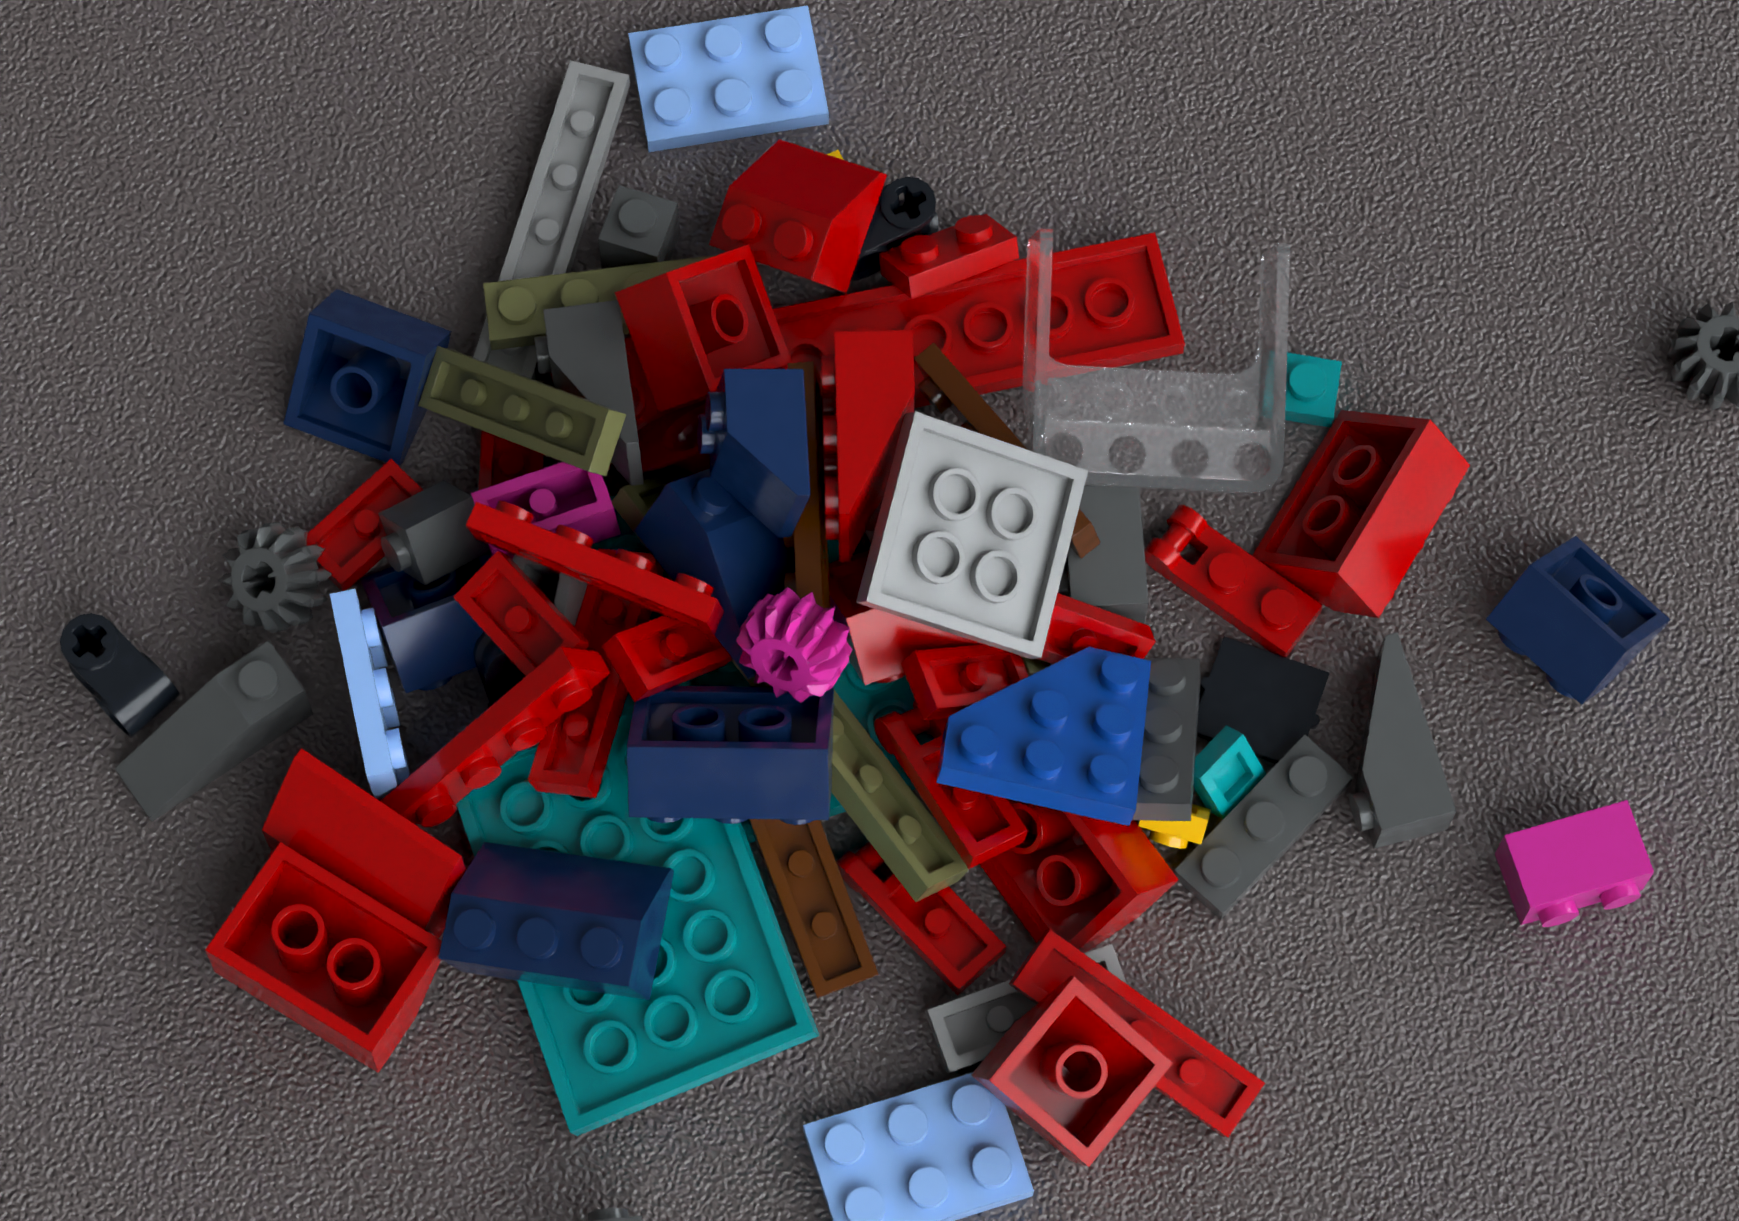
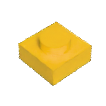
M1192 804L1191 821L1140 820L1138 827L1151 830L1149 838L1157 843L1186 849L1188 841L1202 844L1211 809Z

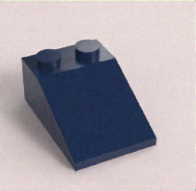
M709 468L668 483L634 532L672 581H675L678 573H683L697 578L714 588L711 597L718 599L724 610V614L715 632V637L746 677L750 679L756 676L755 669L739 663L743 652L736 642L740 634V627L757 601L763 600L767 594H780L785 589V572L795 571V549L786 548L784 538L777 537L710 476Z

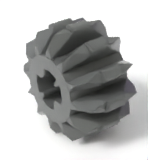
M1733 301L1724 306L1721 315L1707 303L1699 308L1696 319L1684 318L1676 330L1678 338L1672 340L1668 348V358L1677 362L1671 371L1672 381L1691 382L1686 392L1688 401L1704 393L1709 395L1708 402L1712 411L1720 408L1724 397L1738 409L1739 317H1736V308ZM1720 352L1727 355L1725 360L1718 358Z
M280 522L265 523L259 529L245 530L240 535H237L239 548H231L228 552L222 554L232 567L231 573L224 574L218 581L227 586L232 585L234 592L225 606L234 610L243 609V624L251 627L263 625L265 630L270 632L286 631L291 625H303L313 619L311 607L321 606L323 602L328 600L318 587V582L327 580L332 573L323 568L318 569L316 563L325 548L318 545L307 546V530H302L299 527L286 529L285 524L281 525Z

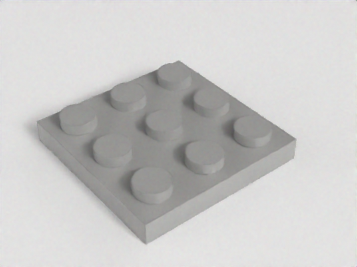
M916 411L905 413L856 603L1029 659L1041 658L1088 470Z

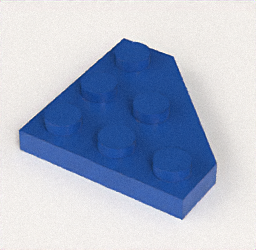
M1087 647L950 715L943 732L936 783L1130 826L1137 804L1151 661Z

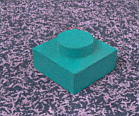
M1280 351L1269 418L1330 428L1334 419L1342 361Z
M1226 725L1195 757L1193 787L1204 806L1211 809L1210 813L1224 819L1262 780L1266 772L1244 734Z

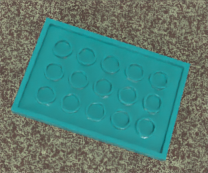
M688 680V681L683 682V683H681V684H678V685H676V686H691V685H690V682H689V680ZM631 695L626 697L596 798L537 792L529 783L528 777L539 745L538 742L528 749L518 751L500 766L502 771L494 781L481 788L473 789L456 804L474 857L484 842L666 867L674 870L650 1000L518 981L568 1129L571 1134L576 1136L820 1036L742 823L725 824L713 818H681L671 823H658L648 818L629 817L627 742L635 703Z

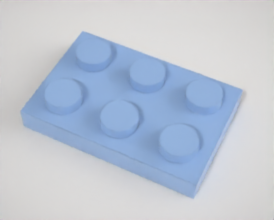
M808 5L628 33L648 152L829 124V111Z
M356 589L331 593L330 599L366 776L373 797L381 801L411 774L399 728L389 730V728L400 726V721L386 668H383L388 667L375 611L374 608L362 610Z
M972 1073L804 1124V1136L831 1220L955 1221L1032 1197L1034 1189L1005 1104L971 1076Z

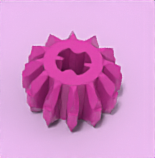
M787 587L780 594H767L763 600L757 601L749 612L747 619L740 627V634L736 639V642L743 651L739 663L755 669L754 683L766 682L771 685L776 698L787 691L800 703L812 695L822 697L826 690L828 691L834 686L840 674L849 663V656L853 649L848 644L846 638L850 628L833 620L835 607L823 609L817 605L813 592L800 599L792 589Z

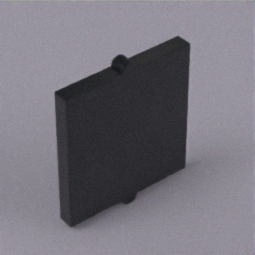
M1224 636L1210 677H1204L1200 683V689L1204 693L1198 710L1197 736L1212 741L1227 725L1244 734L1256 757L1277 764L1304 735L1308 737L1310 729L1318 727L1320 718L1316 711L1330 673Z

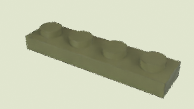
M716 255L483 283L491 350L535 345L534 337L546 335L544 309L617 300L615 295L617 291ZM620 308L623 333L630 334Z
M437 346L418 405L580 469L603 476L607 475L626 414L440 346Z

